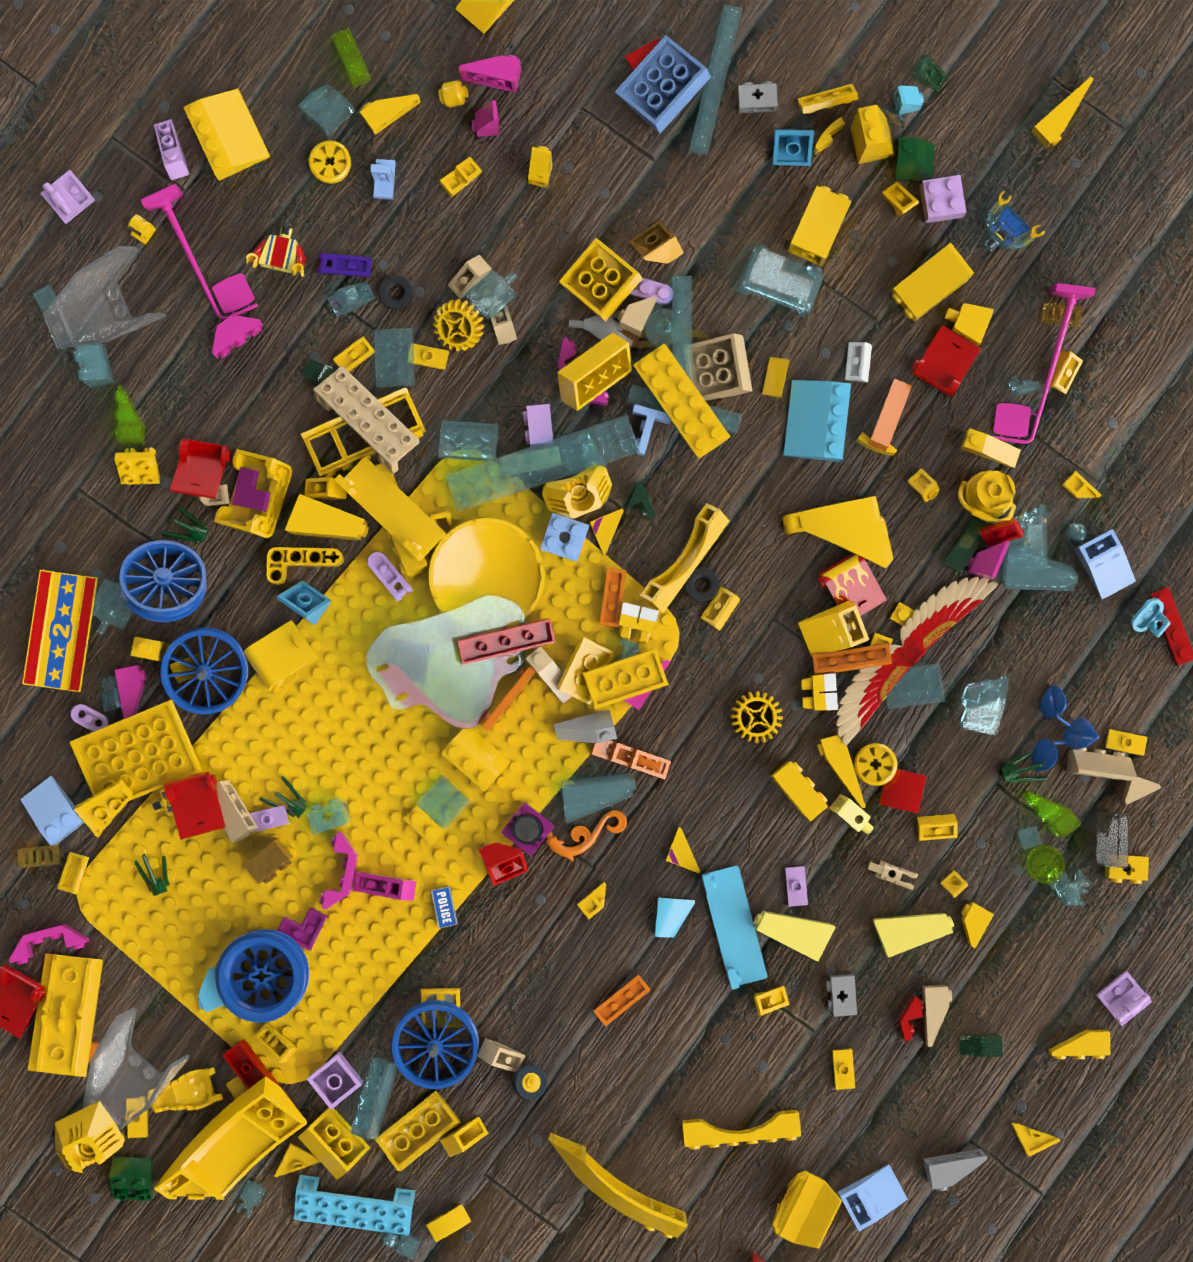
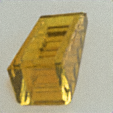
M1044 303L1041 323L1061 326L1066 305ZM1082 306L1073 307L1068 327L1081 328ZM1049 309H1053L1052 319L1048 318ZM1057 310H1060V319H1056ZM1073 313H1076L1075 321L1072 320Z
M59 845L17 849L19 868L61 864ZM42 850H44L45 862H42ZM49 850H52L53 861H50ZM33 851H36L37 862L35 863L33 860ZM25 852H28V863H26Z

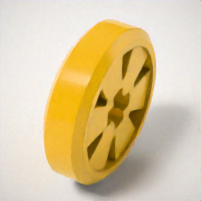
M324 141L317 144L311 151L309 167L319 181L333 184L340 182L348 175L351 169V157L348 150L339 142ZM328 158H329L330 160L335 159V160L333 161V162H334V165H333V166H331L330 164L326 166V164H327L326 160H327Z
M879 743L864 746L857 753L854 763L858 777L863 782L872 786H881L891 781L896 774L898 766L894 752L887 746ZM874 759H878V762L881 763V767H878V770H874V767L871 766V762H874Z

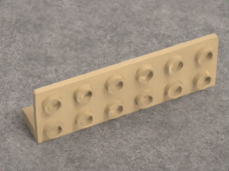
M343 366L314 388L315 399L328 412L333 409L379 454L380 463L392 474L399 470L398 461L419 444V439Z

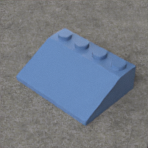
M665 35L615 93L658 133H661L711 76L703 64Z

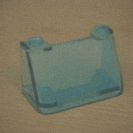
M759 245L758 248L754 247L737 292L743 295L752 292L754 297L755 295L789 307L793 312L796 308L799 316L808 319L823 281L824 273L817 266L809 267L769 252L767 247Z

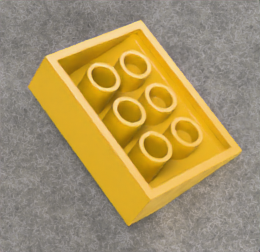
M239 89L206 97L183 107L219 181L270 157Z

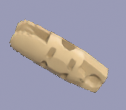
M880 861L879 865L869 862L867 869L877 872L875 877L913 890L914 886L911 883L900 881L902 874L908 875L911 878H917L918 876L917 873L893 866L884 861ZM890 870H894L895 875L893 877H889L888 875Z

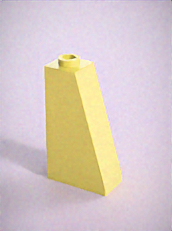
M762 911L761 914L758 913L753 922L755 924L754 928L757 931L816 961H819L836 928L826 922Z
M945 913L875 918L872 920L884 953L888 958L953 933L952 927H954L951 917H947Z

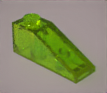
M348 28L332 35L353 87L355 88L371 81L369 72L350 29Z

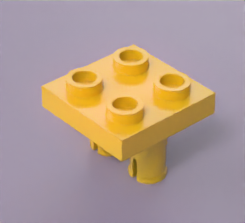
M126 448L124 453H115V462L121 484H160L154 448H149V452L148 448H144L143 452H137L134 448H130V453L129 448Z

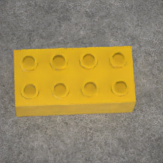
M612 332L558 371L561 401L578 411L630 373L632 366L629 342Z

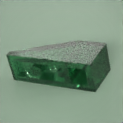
M974 516L942 564L956 574L961 573L983 539L980 534L981 528L988 525Z

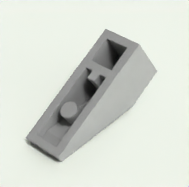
M610 710L553 724L558 740L602 743L617 739Z

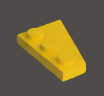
M121 779L76 805L74 811L98 838L117 813L132 798L133 792Z

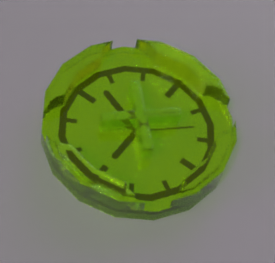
M1041 845L1034 848L1028 854L1026 869L1030 877L1036 882L1051 884L1062 877L1065 871V860L1062 853L1055 847Z

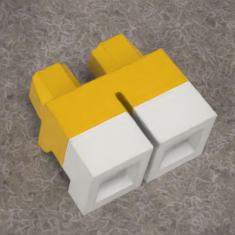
M623 602L619 622L620 637L630 639L631 630L633 629L639 631L637 641L647 643L650 634H653L659 611L642 607L639 622L636 623L640 606Z
M836 673L814 675L811 678L801 680L802 690H812V697L802 698L803 708L813 709V711L838 710L837 693H819L837 691Z

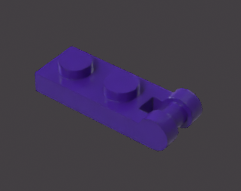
M319 254L320 266L317 268L318 274L370 278L371 257ZM328 261H333L332 267H327Z

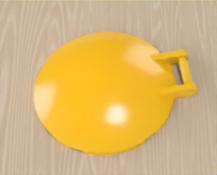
M479 518L464 522L449 531L439 542L432 555L429 566V586L437 607L454 624L451 642L456 643L455 640L469 637L460 635V629L483 634L500 630L505 625L508 628L521 623L534 610L541 597L544 586V565L540 552L532 539L520 528L507 521L494 518Z

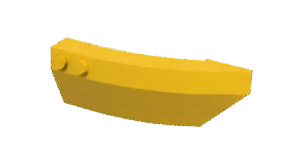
M264 1077L223 1109L189 1143L154 1186V1190L167 1199H177V1196H185L188 1199L204 1200L205 1197H215L216 1200H224L226 1194L254 1165L277 1145L305 1126L307 1121L281 1087L269 1078Z
M553 1133L549 1134L548 1140L576 1177L607 1204L624 1215L644 1224V1228L650 1231L655 1229L661 1231V1234L667 1238L672 1239L673 1236L678 1238L686 1229L688 1223L684 1211L649 1198L624 1184L600 1166L586 1152L585 1146Z

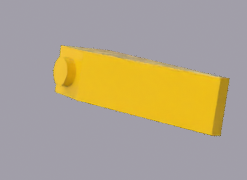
M1092 77L1087 79L1032 129L1031 132L1046 148L1050 144L1056 145L1062 139L1060 135L1065 130L1092 83Z
M837 734L819 740L820 744L817 747L820 756L824 755L825 760L858 806L865 808L866 806L847 745H844L842 741L844 735L838 737Z

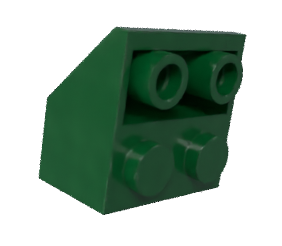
M113 1157L109 1173L113 1199L121 1201L153 1199L154 1167L152 1158Z

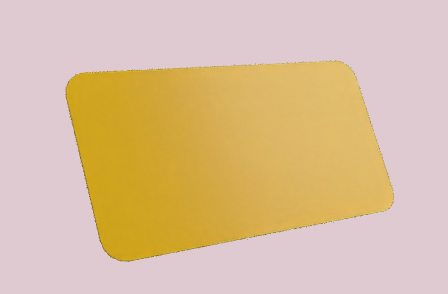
M463 449L452 452L432 469L409 496L427 516L450 511L454 528L470 520L494 518L517 526L532 539L540 552L544 565V586L536 607L518 625L545 618L551 619L555 643L541 647L563 673L581 636L614 652L615 654L610 663L655 648L661 663L667 659L671 661L678 648L680 633L676 618L668 608L664 613L658 612L653 634H650L647 643L637 641L639 634L637 630L632 629L630 639L620 637V626L616 628L599 625L607 568L623 569L607 555H603L602 551L587 538H585L577 562L540 550L552 513L548 510L546 503L513 475L503 476L501 465L492 457L478 450ZM384 527L380 529L324 594V596L331 600V603L316 625L303 618L296 626L317 658L286 677L283 682L284 686L275 692L273 690L269 691L258 674L255 673L245 685L238 699L221 712L192 746L203 770L197 774L210 771L211 774L216 775L217 783L230 780L249 813L274 808L260 801V797L280 806L285 805V808L289 809V805L274 794L275 792L280 793L291 802L294 798L298 801L281 779L284 776L299 795L306 800L304 804L308 807L303 814L297 818L287 813L289 824L253 832L243 841L232 843L227 838L223 828L180 840L174 815L168 816L166 809L155 812L152 801L161 798L160 789H157L149 795L86 868L77 892L80 911L89 923L231 1047L245 1039L278 1083L294 1084L305 1081L312 1073L324 1065L440 930L438 928L431 890L450 886L456 911L488 874L481 859L479 849L495 842L512 846L513 842L503 835L501 831L524 802L540 813L590 755L593 743L558 740L553 724L610 710L615 726L631 707L625 701H620L595 710L592 702L589 705L574 697L562 703L541 676L535 672L489 732L482 728L484 725L482 721L473 727L478 734L511 762L484 792L441 754L463 728L452 725L423 704L409 708L402 705L398 701L407 699L409 697L408 693L395 697L378 672L387 670L392 639L431 645L432 649L426 684L413 683L444 714L459 722L469 723L480 716L486 705L491 690L496 657L465 665L460 664L457 645L451 642L454 624L439 610L432 597L429 586V570L413 577H409L406 573L403 574L399 565L401 559L395 555L392 548L395 545L393 539L388 538ZM438 544L426 555L429 563ZM372 553H383L413 589L410 593L407 592L403 595V599L399 602L369 567L368 558ZM626 573L621 611L623 602L640 606L636 622L638 623L642 607L656 609L651 607L640 596L645 588ZM400 582L394 586L396 591L402 587ZM461 629L459 632L460 635L469 637L479 635V633ZM539 647L519 651L518 656L507 659V664L518 662L517 667L513 673L504 675L499 679L488 713L492 714L518 682L520 679L518 674L524 667L528 669L529 666L533 668L526 658ZM416 805L445 831L432 846L404 820ZM337 832H343L357 852L358 860L355 873L364 872L416 881L414 899L397 900L353 891V880L352 890L349 895L328 909H322L323 904H320L322 892L325 893L326 889L342 891V888H339L341 876H345L346 869H343L344 859L349 856V854L334 852V847L331 846L333 836L337 835ZM279 839L294 856L290 860L292 863L286 869L275 872L277 876L269 883L265 884L263 882L258 884L244 868V865L272 841ZM145 854L155 879L161 877L163 880L162 856H165L170 884L166 886L168 891L153 896L152 891L149 892L148 886L139 873L134 861H138L150 881L151 878L142 858V855ZM310 907L328 915L312 950L309 951L301 947L309 964L307 990L301 1001L290 1012L279 1019L268 1022L297 1047V1050L286 1063H280L254 1038L266 1022L257 1023L241 1019L230 1012L225 1005L206 1013L198 1004V994L208 969L217 966L222 952L231 942L255 930L271 929L277 931L284 916L302 924ZM250 947L244 950L249 957L255 958ZM273 948V951H272V957H273V958H275V956L277 955V953L279 952V950H277L276 948ZM260 950L259 957L266 960L268 958L267 951ZM282 958L277 959V966L284 968L286 965L285 960ZM244 961L243 968L250 971L252 968L251 962ZM292 969L283 971V974L292 975ZM261 971L256 977H261L264 980V978L270 975L263 974V971ZM233 973V980L243 979L244 974ZM279 978L278 985L286 987V979ZM246 980L244 982L245 988L252 990L253 983L250 980ZM268 989L262 990V996L267 999L270 998V991ZM275 990L276 998L280 1002L284 997ZM253 992L247 1001L254 1004L257 993ZM268 1030L262 1038L266 1039L271 1032ZM275 1036L270 1040V1045L276 1039ZM282 1042L278 1043V1045L275 1047L276 1050L279 1048Z

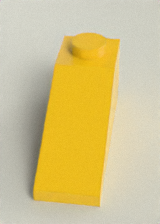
M418 94L376 100L373 103L365 104L360 114L374 135H376L421 103Z
M973 429L966 431L960 450L1015 468L1020 449Z

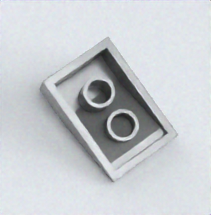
M981 1149L925 1158L923 1161L927 1182L932 1189L945 1191L987 1160V1155Z

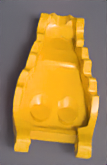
M205 1068L187 1072L164 1087L151 1091L148 1098L150 1107L155 1113L166 1110H197L222 1100L221 1093H214L209 1076L215 1074V1069Z

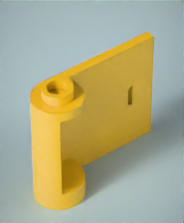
M292 620L255 642L243 652L267 689L274 692L284 686L283 682L286 677L317 658Z

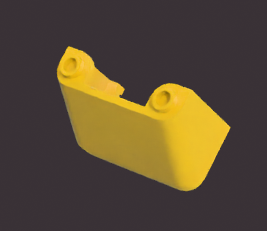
M237 449L233 457L234 468L240 470V467L259 471L255 490L270 493L267 511L232 505L235 492L234 487L229 507L221 506L216 511L214 522L260 537L270 538L275 531L292 476V469L289 465L274 458Z

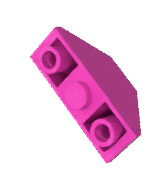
M236 315L230 316L217 325L212 353L217 359L219 357H226L232 348L243 345L246 342V338L259 334L264 325L259 319Z

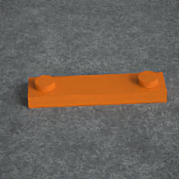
M889 643L813 655L815 675L892 664Z
M529 666L526 669L524 667L518 674L520 679L492 714L488 713L484 717L482 728L487 732L491 730L536 671Z

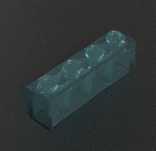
M373 1057L351 1128V1134L365 1139H377L398 1070L394 1061L383 1057Z

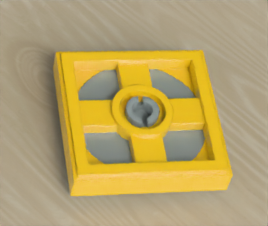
M460 988L421 989V1003L440 1000L460 1007ZM432 1010L422 1012V1021L426 1027L433 1028ZM435 1010L436 1028H443L450 1013ZM452 1015L446 1028L461 1027V1020Z

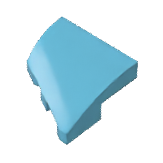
M658 897L655 937H674L694 906L695 900Z

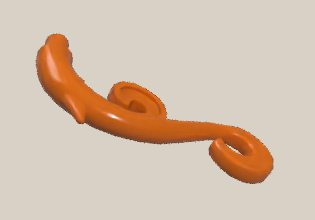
M611 810L600 819L592 833L585 826L573 828L571 837L575 842L580 841L579 836L585 838L581 844L573 847L562 845L564 841L557 840L552 832L546 837V843L554 853L574 861L573 856L583 853L595 842L608 818L614 816L618 819L617 826H606L607 830L612 833L622 832L627 825V819L622 812Z

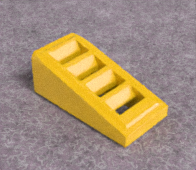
M268 1022L254 1036L280 1063H286L297 1050V1047ZM269 1030L271 1033L267 1036L266 1039H263L262 1037ZM275 1036L276 1039L270 1045V1040ZM279 1042H282V1044L276 1050L275 1047L278 1045Z

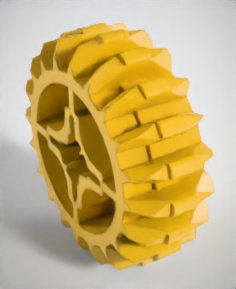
M460 299L455 302L450 300L448 304L444 303L442 308L437 309L438 314L434 316L436 321L432 325L437 327L434 333L440 335L437 340L443 339V346L449 344V350L455 347L456 351L461 349L465 351L469 347H474L475 343L480 341L479 337L483 335L481 329L484 328V325L479 323L483 320V317L477 316L480 310L474 311V305L468 307V301L461 303ZM450 312H458L461 313L462 316H457L455 314L452 315ZM461 321V323L459 324V325H460L459 328H458L457 330H455V329L458 327V326H457V325H458V322ZM458 334L462 337L465 336L466 338H458L455 337V335Z
M756 691L755 697L749 692V699L742 695L741 699L744 702L741 703L737 700L735 703L740 707L732 708L733 711L737 712V715H731V718H736L737 722L731 724L732 726H739L735 730L736 733L739 731L743 732L740 738L748 735L747 742H750L752 737H754V743H758V737H761L762 742H766L765 735L772 739L773 737L770 732L772 731L777 734L778 731L774 727L782 726V724L776 723L777 720L783 719L782 716H777V713L782 712V709L775 710L779 703H771L774 698L773 696L766 700L767 693H763L761 698L759 697V691ZM753 701L764 703L758 710H752L746 706ZM768 707L772 712L771 724L764 718V713ZM742 710L749 716V722L746 727L743 726L741 721ZM755 712L757 714V712H761L760 718L762 721L753 722L754 717L751 713ZM756 724L767 728L766 731L758 734L750 732Z

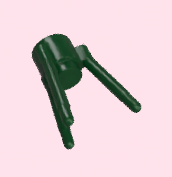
M179 506L178 510L197 525L194 524L191 527L176 519L173 522L190 530L189 535L192 537L161 531V535L189 540L197 544L199 541L203 543L209 532L206 524L200 522Z
M1031 752L1011 762L1004 763L1005 767L1001 768L1004 781L1010 782V784L1016 782L1047 781L1049 778H1017L1020 777L1019 773L1043 766L1042 763L1018 769L1017 765L1013 766L1030 756Z
M282 776L281 779L298 801L294 798L291 802L278 792L274 794L289 805V809L286 808V812L290 816L299 818L308 807L304 804L306 800ZM259 798L260 801L272 807L280 806L265 798Z
M145 854L142 855V858L151 878L150 881L138 861H134L139 873L148 886L149 892L152 891L153 896L168 891L166 886L170 884L165 856H162L163 880L161 877L155 879Z

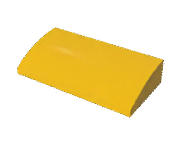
M435 1091L375 1140L396 1170L402 1171L462 1122L441 1095Z

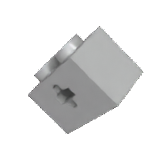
M766 81L758 85H753L750 82L738 85V113L775 112L777 110L776 84ZM755 94H758L760 99H756Z
M854 975L829 976V981H826L827 992L831 994V1000H828V1011L832 1012L834 1017L857 1015ZM840 991L846 994V996H843V1000H840V998L837 997V995L840 994Z

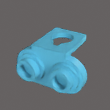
M1152 598L1147 600L1136 615H1134L1131 620L1134 630L1143 632L1149 628L1156 637H1160L1166 630L1170 622L1162 613L1164 605L1159 599ZM1163 621L1162 627L1157 630L1156 623Z

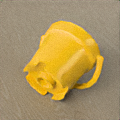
M981 471L973 475L968 482H961L958 498L961 505L971 512V515L988 523L993 522L996 524L1011 520L1016 509V505L1013 504L1015 485L1008 475L1000 473V471ZM1010 509V512L1007 517L1003 519H997L1004 515Z

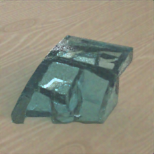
M1041 503L1038 508L1030 512L1025 511L1018 517L1011 518H1016L1024 531V535L1022 538L1008 541L1010 542L1007 556L1009 566L1047 562L1045 503Z
M1002 676V678L995 680L987 679L980 683L967 684L960 701L966 707V710L959 725L964 729L996 735L1005 707L1009 678Z

